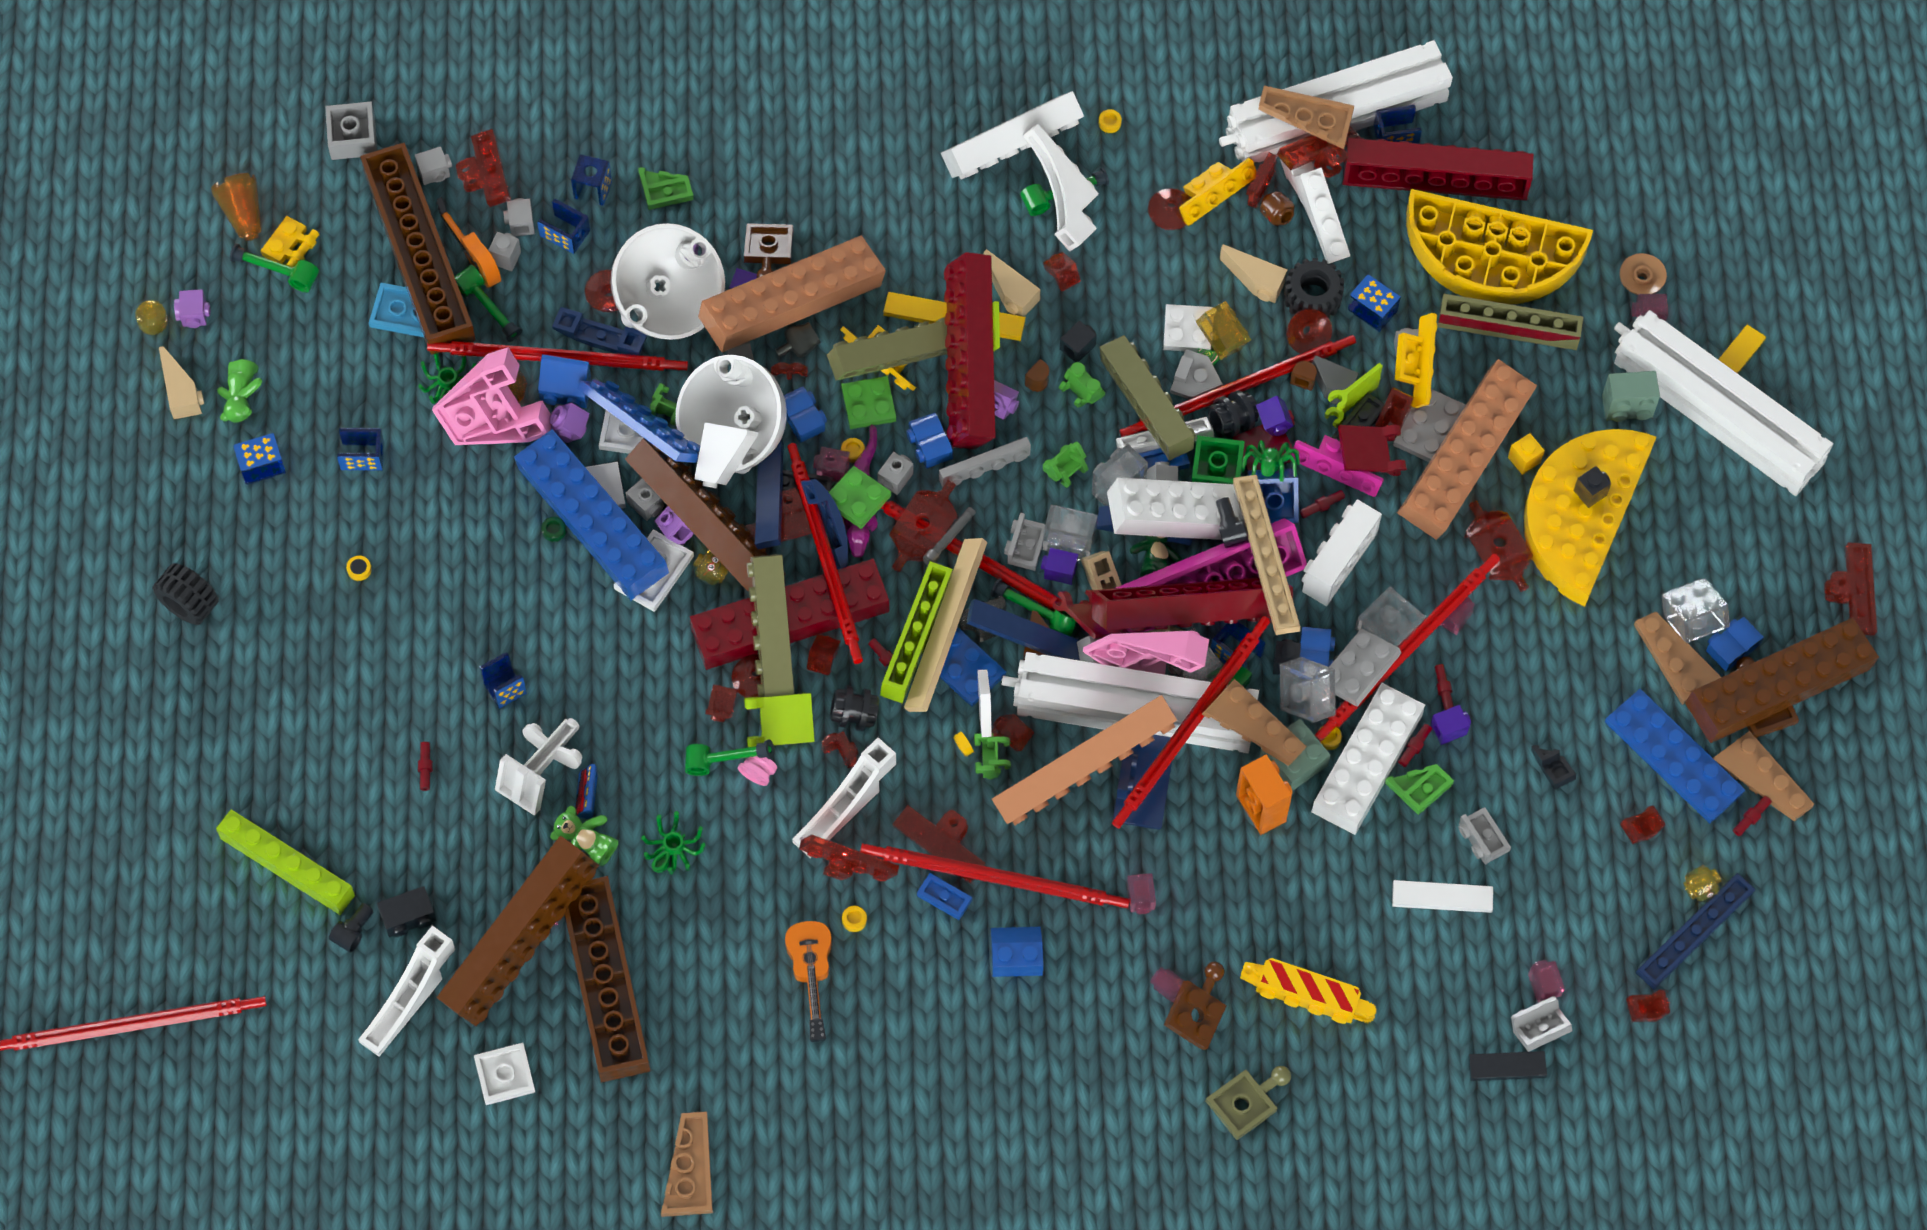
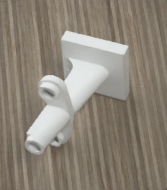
M572 718L565 719L549 738L542 733L539 725L535 723L526 725L523 729V735L538 750L524 765L506 754L500 760L495 790L535 816L541 808L546 779L540 775L554 759L572 769H577L581 764L582 755L578 750L564 748L567 742L579 730L577 721Z

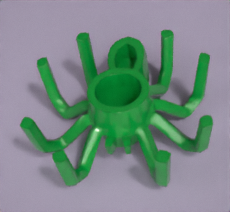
M438 353L433 354L439 372L435 376L430 375L424 361L421 362L423 372L429 380L438 379L427 388H424L421 384L418 386L423 393H426L439 385L435 397L429 396L432 404L438 401L439 396L441 400L463 378V376H458V374L465 369L466 356H462L461 367L455 371L453 367L442 369Z
M1262 440L1258 443V449L1254 445L1246 447L1241 472H1245L1247 460L1252 456L1255 458L1252 466V475H1256L1259 462L1261 463L1262 475L1269 477L1280 469V482H1283L1284 462L1290 459L1293 467V476L1297 477L1296 464H1300L1299 451L1290 449L1289 443H1283L1280 451L1277 448L1271 447L1266 449ZM1291 453H1294V454H1295L1296 461H1295L1294 457H1293L1292 455H1290Z
M678 811L674 812L672 830L668 834L663 831L661 815H657L658 831L664 837L663 840H648L644 835L641 837L647 845L663 844L651 855L648 852H644L647 860L655 858L651 866L656 873H662L668 869L669 874L672 875L676 870L678 854L685 865V869L690 870L689 861L684 855L683 850L696 856L705 849V843H702L697 851H693L685 846L686 844L695 843L701 837L703 827H699L698 833L693 839L684 840L686 835L683 834L681 836V831L676 832L679 822ZM672 855V865L668 868L670 856Z

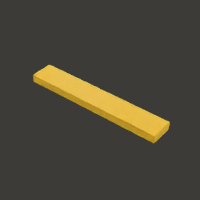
M888 292L883 316L920 323L928 321L929 324H932L945 317L947 303ZM999 312L1000 337L1021 341L1026 317Z

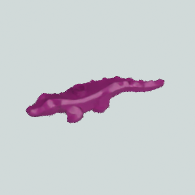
M873 424L870 425L868 445L853 465L868 476H870V463L877 447V428ZM874 515L862 529L842 516L845 529L847 530V540L853 557H862L869 542V530L873 532L878 526L876 516Z

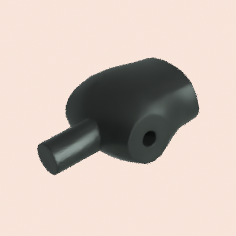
M807 322L787 329L784 332L787 343L775 350L779 357L793 351L799 358L808 355L821 342L810 323Z

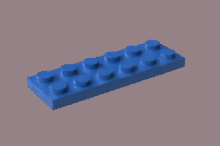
M594 379L592 381L581 380L577 388L673 460L691 463L698 462L700 445L686 440L682 432L667 426L668 422L666 420L655 417L651 414V409L637 404L633 396L622 393L618 390L619 386L610 381L602 383Z
M1641 689L1635 692L1605 719V723L1709 824L1744 794L1745 789Z

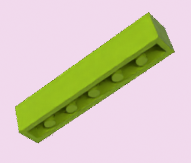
M931 561L929 562L883 679L880 696L903 704L937 617L953 569Z
M232 809L216 828L221 840L339 915L343 913L355 897L350 884Z

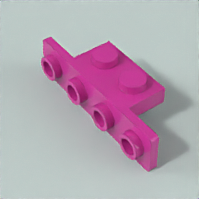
M1325 435L1319 449L1299 440L1296 441L1293 449L1299 451L1301 465L1370 496L1376 497L1384 479L1370 472L1345 471L1341 444L1337 439ZM1291 453L1290 455H1292L1296 461L1295 454Z

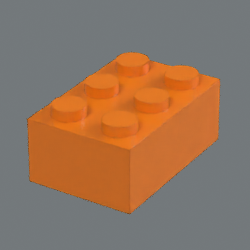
M1267 754L1241 767L1236 791L1238 800L1260 835L1286 822L1293 794L1290 784L1287 781L1283 782L1280 777L1278 765L1274 760L1270 761Z

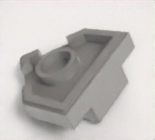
M1186 349L1175 373L1170 393L1192 399L1219 388L1223 384L1208 356Z

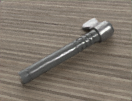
M968 507L934 548L930 549L923 556L925 564L928 565L930 561L937 562L940 558L939 555L975 515L976 512L973 508Z

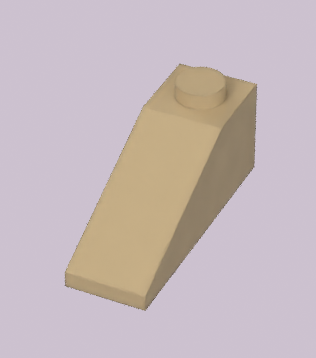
M1223 244L1220 260L1253 295L1262 301L1276 303L1286 282L1288 270Z
M986 249L983 254L991 255L992 282L1003 305L1010 314L1025 317L1040 301V289Z
M164 346L159 347L173 419L202 414L200 406L204 404L202 390L197 391L194 381Z
M1100 551L1080 559L1092 590L1114 589L1121 586L1109 551Z

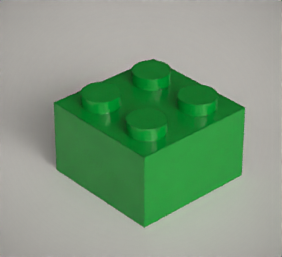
M1197 435L1191 482L1233 484V478L1241 477L1245 441Z

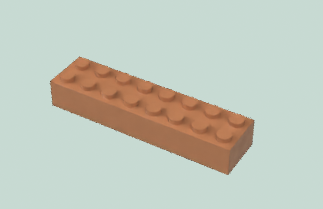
M861 235L703 300L698 317L721 352H724L880 287L886 270Z
M1498 359L1485 374L1397 513L1437 540L1452 522L1537 385Z
M1160 695L992 798V801L1006 824L1013 822L1015 826L1028 818L1026 814L1028 811L1034 809L1035 812H1038L1049 805L1047 800L1055 796L1058 800L1071 792L1068 788L1069 786L1076 783L1079 787L1092 779L1089 775L1090 773L1097 770L1100 774L1113 766L1110 762L1118 757L1121 761L1133 754L1134 752L1131 748L1138 744L1144 747L1155 740L1153 735L1161 731L1163 735L1176 727L1174 722L1177 721V718L1163 695Z

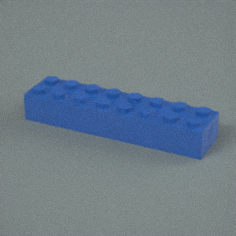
M553 429L514 456L519 471L564 521L566 526L612 580L617 583L630 601L669 573L666 560Z

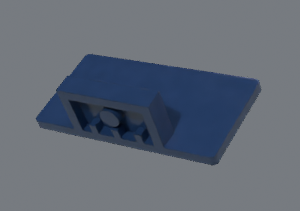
M1153 735L1154 741L1144 747H1141L1140 744L1131 748L1134 753L1122 760L1113 820L1124 807L1126 798L1171 737ZM1172 762L1138 809L1132 811L1124 824L1158 830L1162 828Z

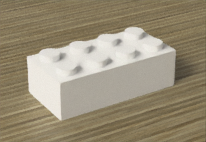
M1358 499L1353 506L1348 505L1342 515L1344 518L1340 524L1336 523L1329 533L1331 537L1328 542L1323 541L1316 552L1318 554L1316 559H1310L1305 566V575L1302 578V582H1304L1302 592L1327 606L1377 535L1382 514Z

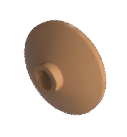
M1634 254L1628 257L1620 268L1622 284L1627 290L1636 295L1648 296L1655 294L1663 288L1666 282L1667 273L1663 263L1650 254ZM1642 276L1646 280H1641L1638 277Z

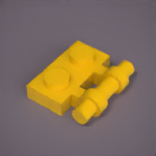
M286 216L261 249V254L281 264L288 259L289 261L286 265L294 267L299 260H305V254L309 249H313L316 245V239L320 234L312 229L308 235H304L307 231L306 226ZM297 243L301 244L296 251H292Z

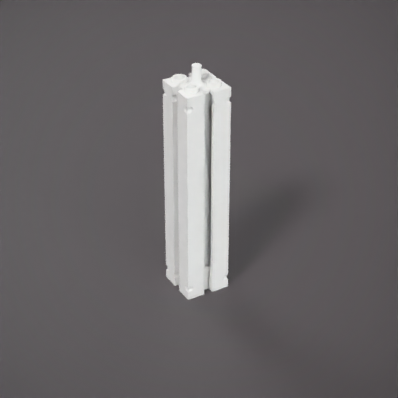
M1435 40L1425 45H1418L1282 90L1354 105L1348 133L1372 126L1376 110L1415 105V112L1434 106L1435 103L1446 102L1449 96L1448 87H1451L1453 77L1446 63L1442 62L1440 50ZM1261 96L1245 101L1243 104L1230 106V114L1227 116V136L1219 138L1221 147L1232 143L1237 145L1234 147V151L1238 160L1241 159L1243 162L1247 158H1251L1253 162L1258 163L1325 141L1258 110Z
M1649 310L1644 317L1640 315L1633 323L1634 329L1632 330L1620 322L1615 326L1614 330L1622 336L1618 341L1620 345L1615 351L1617 356L1614 364L1621 369H1625L1627 373L1656 371L1660 397L1779 485L1786 487L1794 496L1801 492L1810 478L1814 477L1824 465L1828 457L1827 454L1833 445L1831 441L1827 438H1822L1821 434L1666 321L1659 319L1652 311Z
M1026 652L1025 660H1020L1018 678L1003 676L1002 679L1003 686L1015 687L1013 706L1018 707L1017 715L1032 716L1037 719L1104 730L1160 695H1163L1177 718V721L1174 722L1175 728L1164 735L1161 731L1154 734L1166 737L1173 736L1211 684V682L1079 660L1048 655L1038 656L1036 653ZM1248 689L1247 691L1258 700L1259 690ZM1204 717L1186 741L1188 744L1231 751L1238 750L1243 753H1249L1250 743L1242 739V735L1220 726V722L1211 717Z

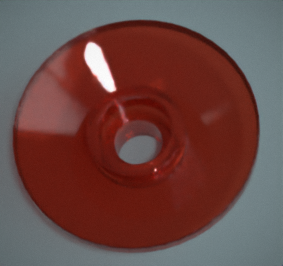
M1167 188L1160 190L1149 201V216L1160 228L1167 230L1183 228L1186 226V223L1183 220L1179 207L1191 198L1185 192L1178 189ZM1168 204H1174L1176 206L1170 207L1168 206Z
M602 270L593 274L585 285L586 300L598 311L614 312L618 310L613 295L605 296L606 293H612V270Z
M1305 309L1296 313L1287 326L1286 335L1288 343L1293 350L1302 354L1312 348H1317L1322 344L1330 342L1332 325L1329 318L1323 312L1315 309ZM1309 326L1310 331L1307 334H1304V328Z
M759 654L742 658L732 671L733 686L744 698L758 697L757 685L761 684V675L753 676L751 673L756 671L755 660H759Z

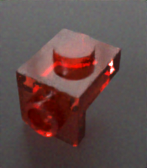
M1065 253L1055 254L1043 262L1045 270L1056 279L1058 288L1061 291L1081 281L1076 263Z
M818 634L809 651L807 669L830 675L833 660L840 648L841 641Z
M713 684L709 706L705 714L711 715V720L725 722V719L732 718L738 689Z
M1015 714L999 716L995 720L994 728L991 731L994 737L1010 738V746L1016 752L1022 751L1034 734V731Z
M844 731L841 733H831L822 741L824 754L838 749L848 769L857 763L856 756L859 755L854 742H849Z
M1652 805L1643 813L1624 819L1620 825L1632 844L1653 838L1665 826V822L1654 805Z
M1658 990L1652 995H1631L1626 998L1632 1022H1656L1670 1013L1665 990Z

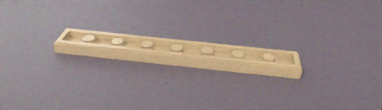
M1257 475L1233 478V486L1275 635L1300 632L1299 620Z
M983 538L964 539L904 706L908 712H927L987 545Z

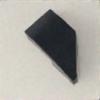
M1539 745L1531 746L1533 755L1554 789L1576 780V773L1566 759L1560 756V750L1554 749L1549 751L1540 749Z

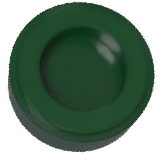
M549 517L542 523V534L546 540L556 542L565 536L566 527L561 518Z

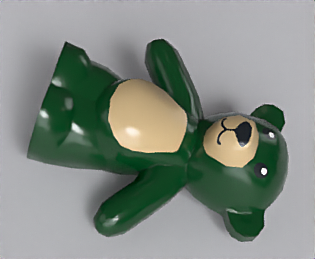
M1145 536L1147 540L1141 541L1130 548L1131 554L1146 551L1140 577L1167 567L1168 558L1174 564L1182 561L1178 553L1166 544L1168 537Z

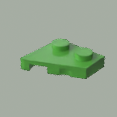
M643 167L638 168L648 210L694 200L688 176L681 174L673 175L665 171L655 173L646 171V168Z
M1437 764L1427 766L1423 770L1409 771L1406 775L1393 778V776H1390L1385 780V784L1418 815L1454 783V780Z

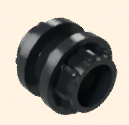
M1238 390L1230 393L1228 398L1222 396L1215 399L1208 411L1209 422L1213 430L1219 435L1224 434L1227 437L1238 435L1240 430L1244 432L1251 430L1259 418V412L1256 407L1257 402L1249 393H1243Z
M846 685L844 689L834 691L830 719L838 722V727L845 728L847 722L856 723L857 731H864L865 727L871 728L875 725L879 698L877 695H872L870 689L864 688L860 695L853 693V686Z

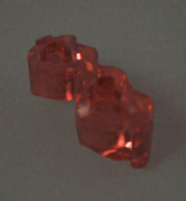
M779 362L771 367V374L774 376L787 374L788 380L792 379V374L808 377V367L798 362L791 364Z

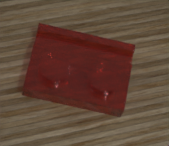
M1269 152L1263 164H1260L1256 172V178L1250 183L1246 195L1249 196V206L1256 208L1275 173L1277 155Z

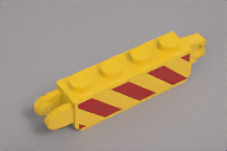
M1274 958L1266 960L1264 965L1245 962L1240 978L1256 986V992H1259L1261 996L1267 999L1277 998L1283 1000L1286 1005L1291 1007L1300 1006L1306 1008L1314 1015L1320 1016L1324 1014L1330 1016L1332 1020L1338 1023L1345 1024L1347 1022L1351 1024L1353 1019L1371 1023L1377 1012L1376 1006L1372 1002L1369 1003V1001L1360 999L1361 992L1358 987Z

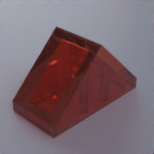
M1393 387L1375 427L1399 425L1401 430L1412 409L1414 397Z

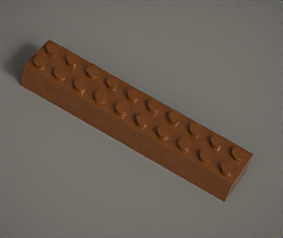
M405 142L361 155L360 158L365 177L426 344L427 342L432 344L438 342L451 343V341H476L473 325ZM429 351L430 355L439 353L438 351Z

